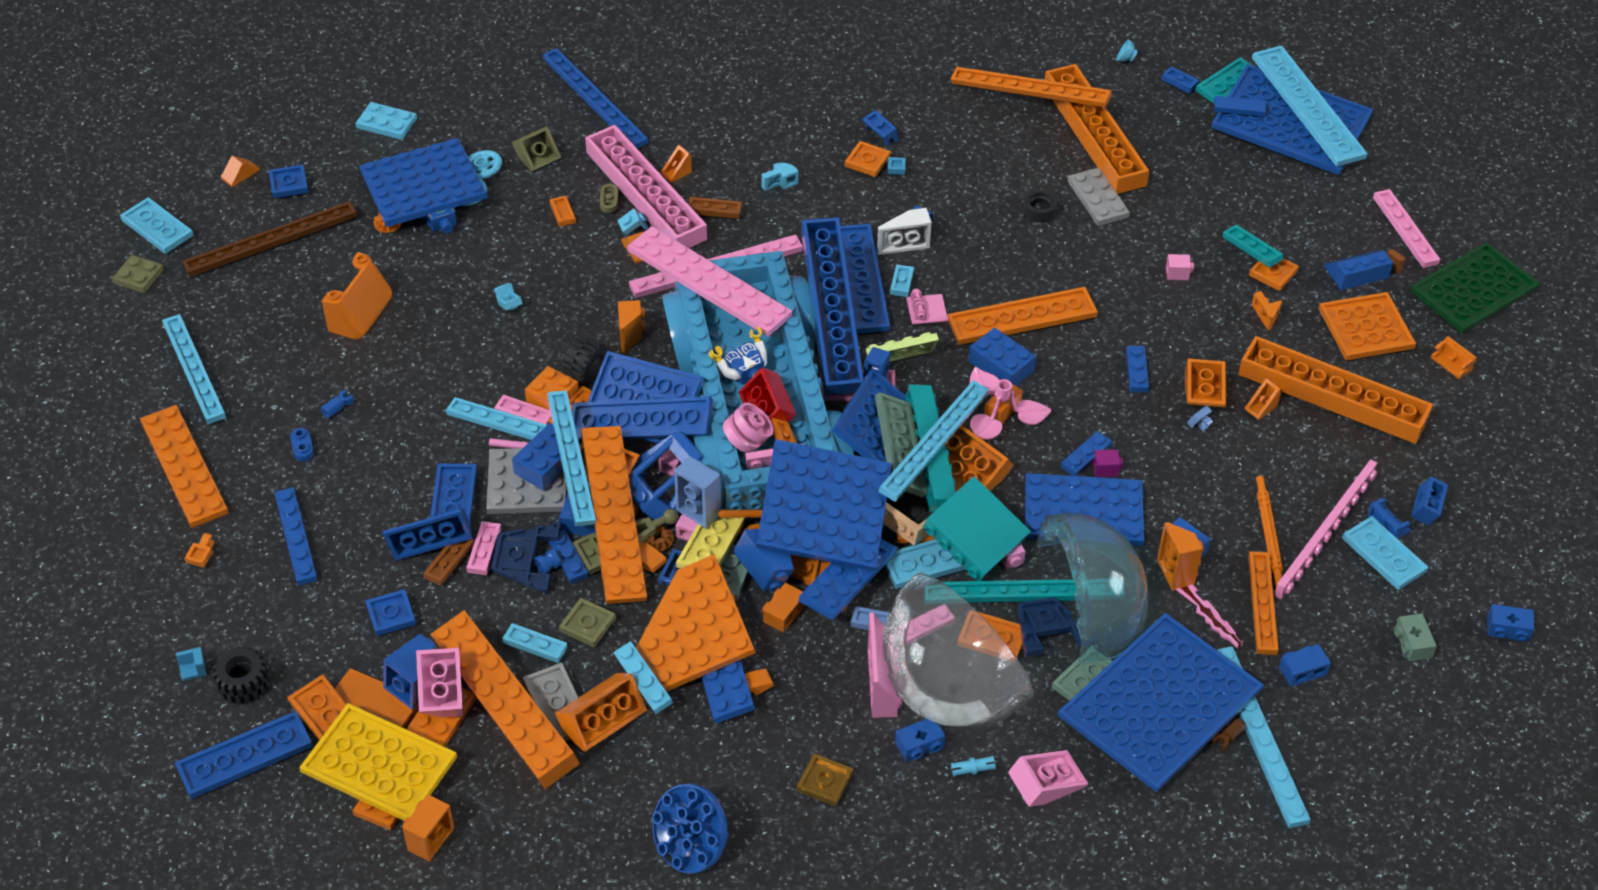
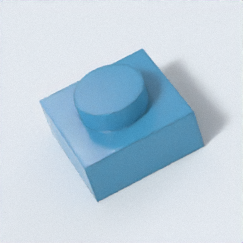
M888 157V174L905 175L906 158Z

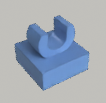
M1205 406L1194 414L1187 423L1191 428L1198 424L1199 428L1204 431L1213 423L1211 418L1208 417L1212 410Z

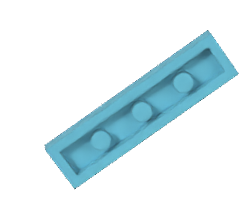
M631 641L613 652L627 673H632L640 693L655 714L673 703Z

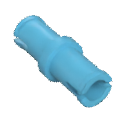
M973 757L969 758L968 761L951 763V769L960 768L959 770H953L952 775L953 777L969 773L976 775L977 772L995 770V763L986 765V763L994 762V757L974 759Z

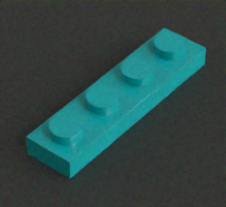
M1237 224L1223 232L1224 239L1269 268L1283 260L1281 252Z

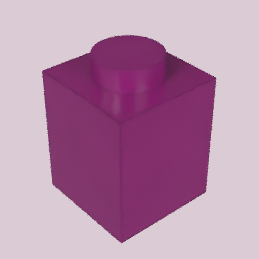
M1095 450L1093 459L1095 477L1119 476V471L1123 468V458L1119 457L1118 450Z

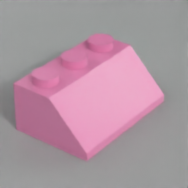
M459 648L416 650L419 713L441 718L463 716Z

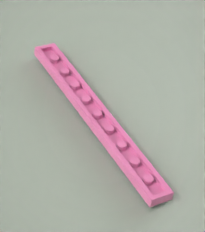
M792 235L707 260L782 251L783 256L803 251V246L797 235ZM660 272L629 281V287L634 297L638 298L674 288L675 280Z
M1370 459L1278 582L1274 594L1275 597L1282 599L1286 593L1289 594L1292 591L1294 581L1301 579L1304 573L1303 569L1309 568L1313 561L1312 557L1320 553L1323 542L1327 543L1329 541L1332 530L1336 531L1341 523V518L1347 517L1350 511L1349 507L1351 505L1355 506L1359 499V494H1363L1368 487V482H1372L1377 475V471H1375L1377 462Z

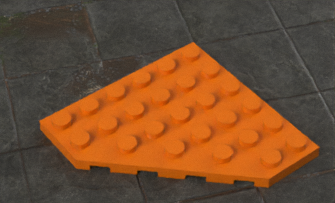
M715 554L677 570L636 647L666 692L756 653Z

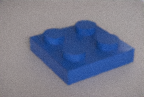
M304 165L269 170L273 198L308 193Z
M405 589L365 600L376 636L416 625Z

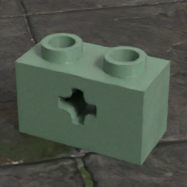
M1423 614L1400 616L1397 624L1394 626V633L1397 638L1399 637L1402 652L1406 654L1408 661L1433 658L1437 646Z

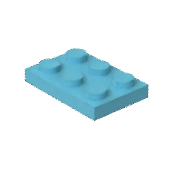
M370 102L357 120L356 128L403 140L417 120L416 113Z

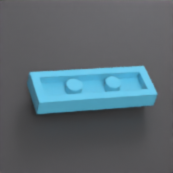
M513 623L502 638L504 644L559 663L568 648L566 642Z

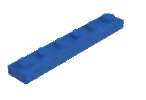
M294 487L276 491L274 493L297 585L318 581Z

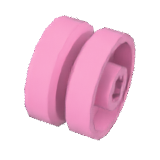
M743 403L734 414L723 422V430L728 440L745 453L754 452L762 445V442H765L773 434L772 422L759 407L751 403Z

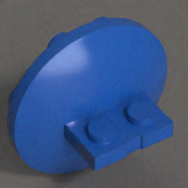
M681 784L672 787L660 798L652 815L653 837L657 852L674 869L683 873L702 872L712 867L722 855L726 840L730 834L727 832L724 810L718 799L708 789L697 784ZM664 855H670L672 857V864L666 859Z

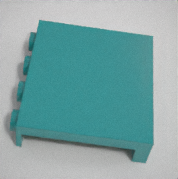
M975 476L933 512L922 525L926 533L933 536L939 542V545L944 550H947L954 560L961 564L968 571V574L977 581H981L994 566L1019 543H1022L1031 532Z

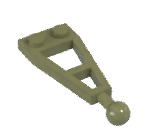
M667 509L662 517L653 521L649 517L635 521L637 530L647 527L646 530L637 535L639 544L656 534L657 527L665 523H676L679 518L678 512L674 509ZM596 532L573 542L578 555L590 575L601 570L598 546L596 544Z

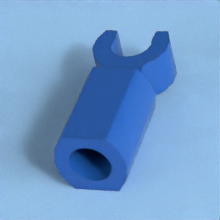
M341 391L339 397L333 398L321 407L322 414L329 419L342 410L345 405L352 404L354 402L353 395L347 397V391Z

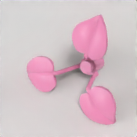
M977 367L972 371L970 383L974 380L989 389L988 395L995 394L997 399L991 417L986 414H977L970 421L972 432L979 438L993 439L1001 433L1002 423L994 419L999 403L1005 402L1009 398H1011L1014 410L1019 412V420L1025 424H1039L1051 413L1050 408L1031 400H1021L1016 405L1010 381L1005 379L999 380L996 376L984 372Z

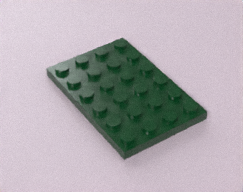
M1486 242L1411 286L1410 291L1463 334L1539 288L1540 283Z

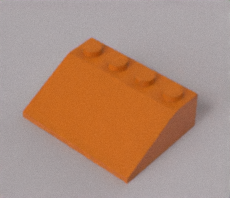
M963 425L958 428L945 444L946 449L949 451L948 461L952 465V478L955 479L956 492L973 476L991 491L1014 467L1006 456Z

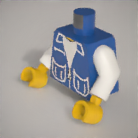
M757 327L759 335H754L752 329L749 333L750 337L755 340V343L750 341L722 355V348L719 346L715 347L718 355L713 350L709 352V357L717 361L716 364L724 377L737 380L740 384H746L762 367L766 366L767 352L763 340H760L762 334L760 327Z

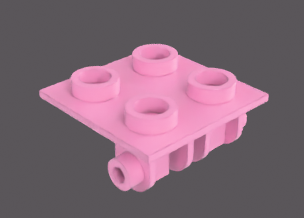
M919 289L912 290L911 297H906L912 325L948 321L942 294L922 296Z

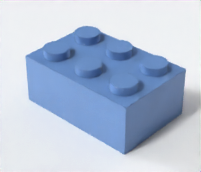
M688 457L674 470L676 510L702 527L708 528L719 518L718 512L721 510V475L717 471L703 465L702 462Z

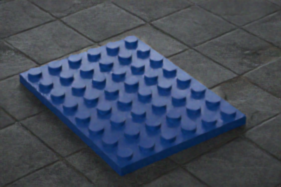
M1247 64L1228 97L1265 101V117L1218 112L1211 128L1339 175L1344 165L1335 166L1262 70ZM1317 89L1358 141L1372 115L1373 109Z
M1164 613L1058 711V716L1151 789L1158 792L1263 689L1264 684L1171 616Z

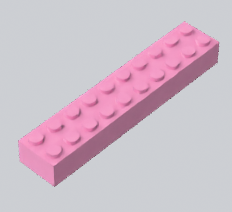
M615 125L585 137L586 153L637 210L646 216L647 221L654 228L687 248L707 240V224Z

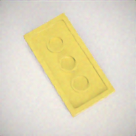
M719 517L708 528L698 524L679 556L676 567L683 568L715 554L721 566L744 524V518Z

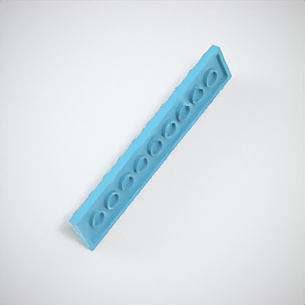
M1283 46L1253 53L1252 59L1336 167L1366 159L1367 152Z

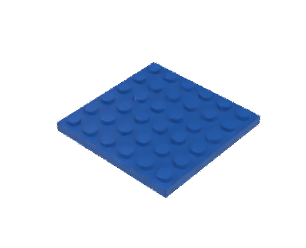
M458 138L439 144H432L424 148H417L414 151L400 153L396 156L385 157L378 161L367 162L359 166L360 172L386 227L488 198L487 192Z
M775 439L756 547L875 571L887 499L885 495L879 493V488L890 476L892 463Z

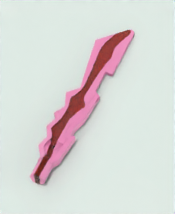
M1194 585L1176 589L1197 606L1196 613L1205 617L1206 624H1210L1212 630L1218 632L1221 638L1231 642L1237 649L1243 645L1236 636V632L1227 621L1221 619L1219 613L1207 600L1203 601L1195 593L1198 590Z

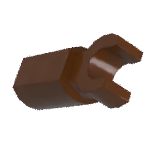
M1238 718L1234 719L1221 734L1213 737L1212 745L1221 742L1223 744L1220 751H1225L1228 744L1232 743L1245 731V723Z

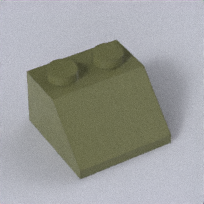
M547 126L511 142L518 158L530 171H534L562 158Z

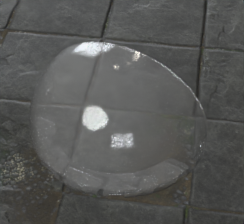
M918 572L900 590L895 598L896 602L892 612L888 614L884 628V661L887 662L890 673L888 676L901 699L914 712L932 722L949 727L979 728L997 723L1009 717L1033 697L1034 689L1017 657L991 625L954 590L940 580Z

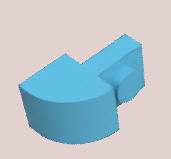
M787 163L773 164V170L762 174V188L764 191L779 185L786 189L798 184L799 171L796 167Z

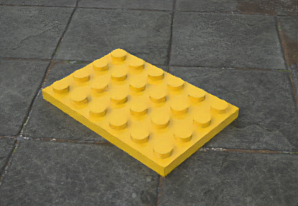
M347 703L299 768L301 773L405 821L415 812L419 801H423L427 794H432L456 760L457 753Z

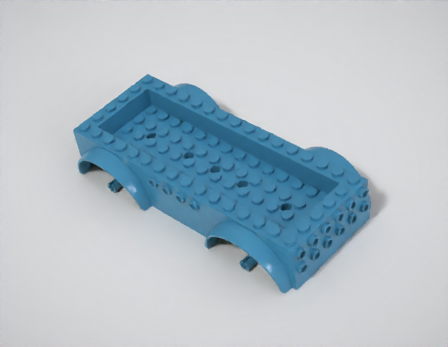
M782 251L709 260L792 310L791 318L769 337L761 334L760 340H763L767 352V364L764 368L779 373L796 412V416L789 422V426L797 444L854 455L853 449L831 431L842 412L826 411L821 394L820 377L817 378V364H813L815 325L810 290L806 279L802 276H789ZM675 280V291L663 295L662 298L680 371L705 378L698 397L710 396L713 398L709 436H694L695 446L704 456L701 462L721 475V510H762L770 466L747 470L745 452L736 448L728 440L723 430V422L743 404L738 392L745 384H740L737 380L724 377L716 364L717 361L709 357L711 350L718 355L715 351L716 346L722 348V355L750 341L755 343V340L749 335L751 329L754 335L759 334L756 329ZM772 434L765 442H762V445L754 452L773 449L774 435ZM744 518V521L761 518Z

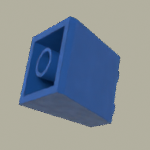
M745 529L734 549V554L763 591L771 590L775 592L787 582L794 570L790 554L756 547L759 529Z
M422 634L417 635L384 659L383 688L411 710H414L419 702L416 650L435 649L433 641Z

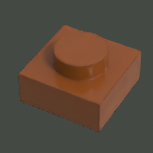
M1390 249L1387 255L1393 262L1391 270L1398 274L1402 271L1406 258L1395 250Z

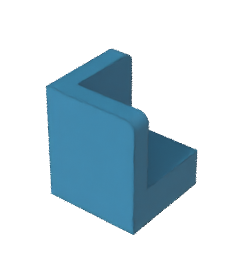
M201 647L176 653L183 681L207 675Z

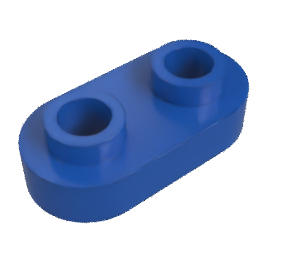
M298 428L292 431L290 438L295 459L301 462L310 460L314 452L309 431L305 428Z

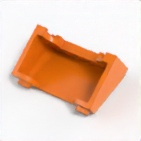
M357 252L352 263L356 269H359V272L344 292L333 290L328 292L322 299L328 331L351 339L364 337L392 298L390 286L371 258L366 254Z

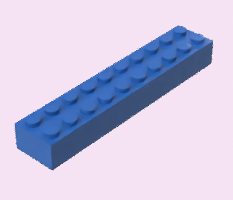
M839 217L802 220L801 234L824 395L855 393L864 379Z

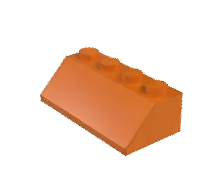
M616 673L555 712L562 731L582 751H587L646 712L647 709L632 673Z

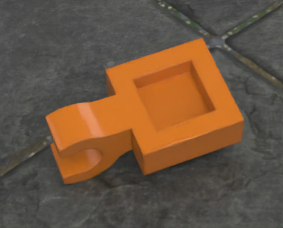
M204 533L199 544H192L184 558L186 563L205 567L213 553L212 547L215 541L211 540V534Z

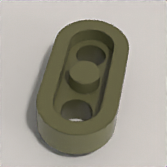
M605 184L601 187L600 209L605 213H612L618 208V187L614 184Z

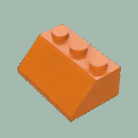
M1164 523L1157 562L1172 591L1178 588H1186L1189 585H1195L1198 567L1201 564V554L1204 551L1203 544L1198 540L1195 533L1171 523Z

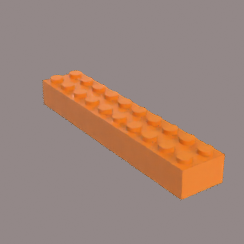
M1076 64L1045 71L1044 80L1091 87ZM1052 99L1096 166L1101 169L1117 194L1147 186L1148 168L1106 107Z
M1255 336L1243 356L1238 373L1240 376L1261 384L1268 378L1282 389L1281 392L1414 444L1417 443L1433 407L1432 403L1258 336Z
M465 610L430 634L440 649L459 648L461 678L544 789L580 764L573 751Z

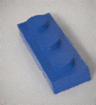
M1126 346L1129 392H1148L1149 382L1145 346Z
M1096 431L1061 463V468L1072 476H1078L1093 463L1095 450H1107L1111 446L1112 440Z
M565 530L560 532L559 541L547 540L550 548L554 549L558 554L562 564L561 568L570 584L589 577L587 569Z

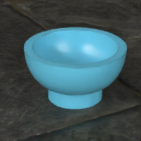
M1128 39L1123 44L1117 55V61H1133L1137 50L1134 49L1132 41Z

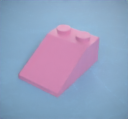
M1067 750L1021 756L1008 772L1029 807L1047 804L1088 785V782Z

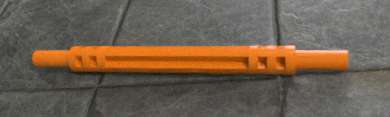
M1258 476L1256 477L1258 487L1257 498L1267 552L1270 554L1271 573L1274 574L1277 587L1278 582L1282 578L1283 566L1269 492L1266 490L1264 477Z

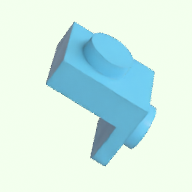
M634 208L617 220L625 235H628L640 225L645 230L648 228L646 216Z
M511 283L494 289L498 304L505 310H514L517 306L523 304L521 297L514 293Z

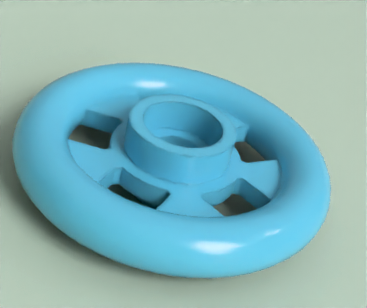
M490 150L479 151L468 157L475 171L481 172L477 173L480 179L494 175L502 165L501 156Z

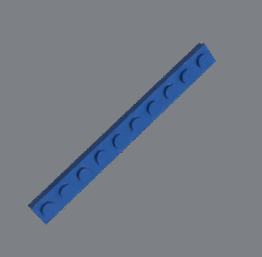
M557 48L543 54V60L610 127L615 125L636 148L648 144V138Z

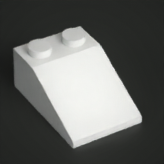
M927 208L909 210L879 226L877 254L882 255L930 248L931 220Z

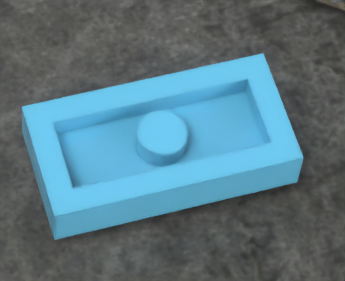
M896 264L890 295L908 297L914 267Z

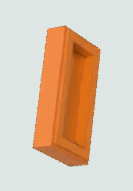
M566 196L549 199L559 227L576 223V218Z

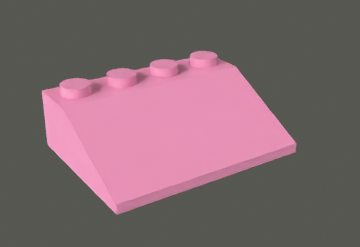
M874 612L869 613L868 632L872 718L897 717V710L901 709V696H897V691H900V679H896V674H899V662H895L894 658L898 657V647L893 644V636Z

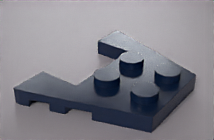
M553 522V525L548 526L538 525L536 528L524 530L523 528L499 533L491 566L492 572L548 594L551 580L550 574L531 573L538 540L559 541L562 527L561 522Z
M1055 597L1020 602L1017 607L1025 657L1043 653L1044 648L1038 639L1041 636L1071 632L1079 648L1094 646L1097 643V638L1094 635L1090 636L1085 631L1086 627L1082 623H1077L1071 617L1072 613Z

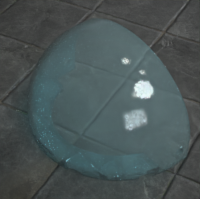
M1076 512L1047 515L1045 517L1046 522H1042L1039 529L1037 546L1062 544L1066 552L1072 578L1077 588V591H1075L1076 609L1080 612V618H1078L1076 625L1081 637L1079 664L1103 661L1119 656L1141 636L1148 613V582L1143 564L1136 550L1119 530L1095 516Z

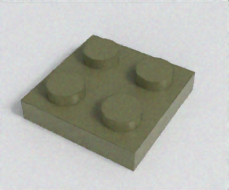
M131 255L113 276L112 281L113 284L145 293L164 268L162 264Z
M580 598L560 624L559 631L595 647L616 619V615L609 610Z

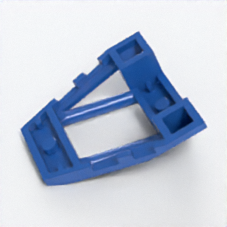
M683 431L671 434L642 454L628 477L632 499L644 513L654 520L662 517L667 509L676 510L675 494L671 502L660 498L675 484V478L673 475L654 492L644 480L647 476L644 470L669 449L681 463L688 457L701 462L704 457Z

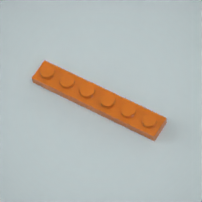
M1249 551L1248 561L1256 654L1277 655L1278 641L1269 552Z

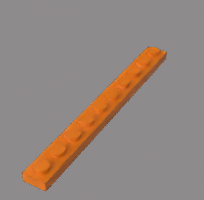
M956 67L950 79L952 84L1106 107L1112 96L1111 90L962 67Z

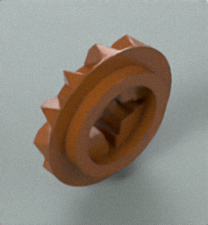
M665 525L657 527V533L644 541L659 552H662L672 546L674 536L672 530L667 529ZM661 534V538L655 540V537H658Z

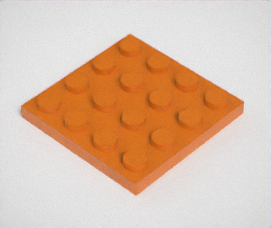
M1388 292L1319 304L1318 309L1346 361L1415 349L1416 342Z

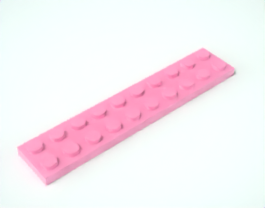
M652 226L627 246L628 252L757 330V327H760L762 334L767 337L792 317V310Z

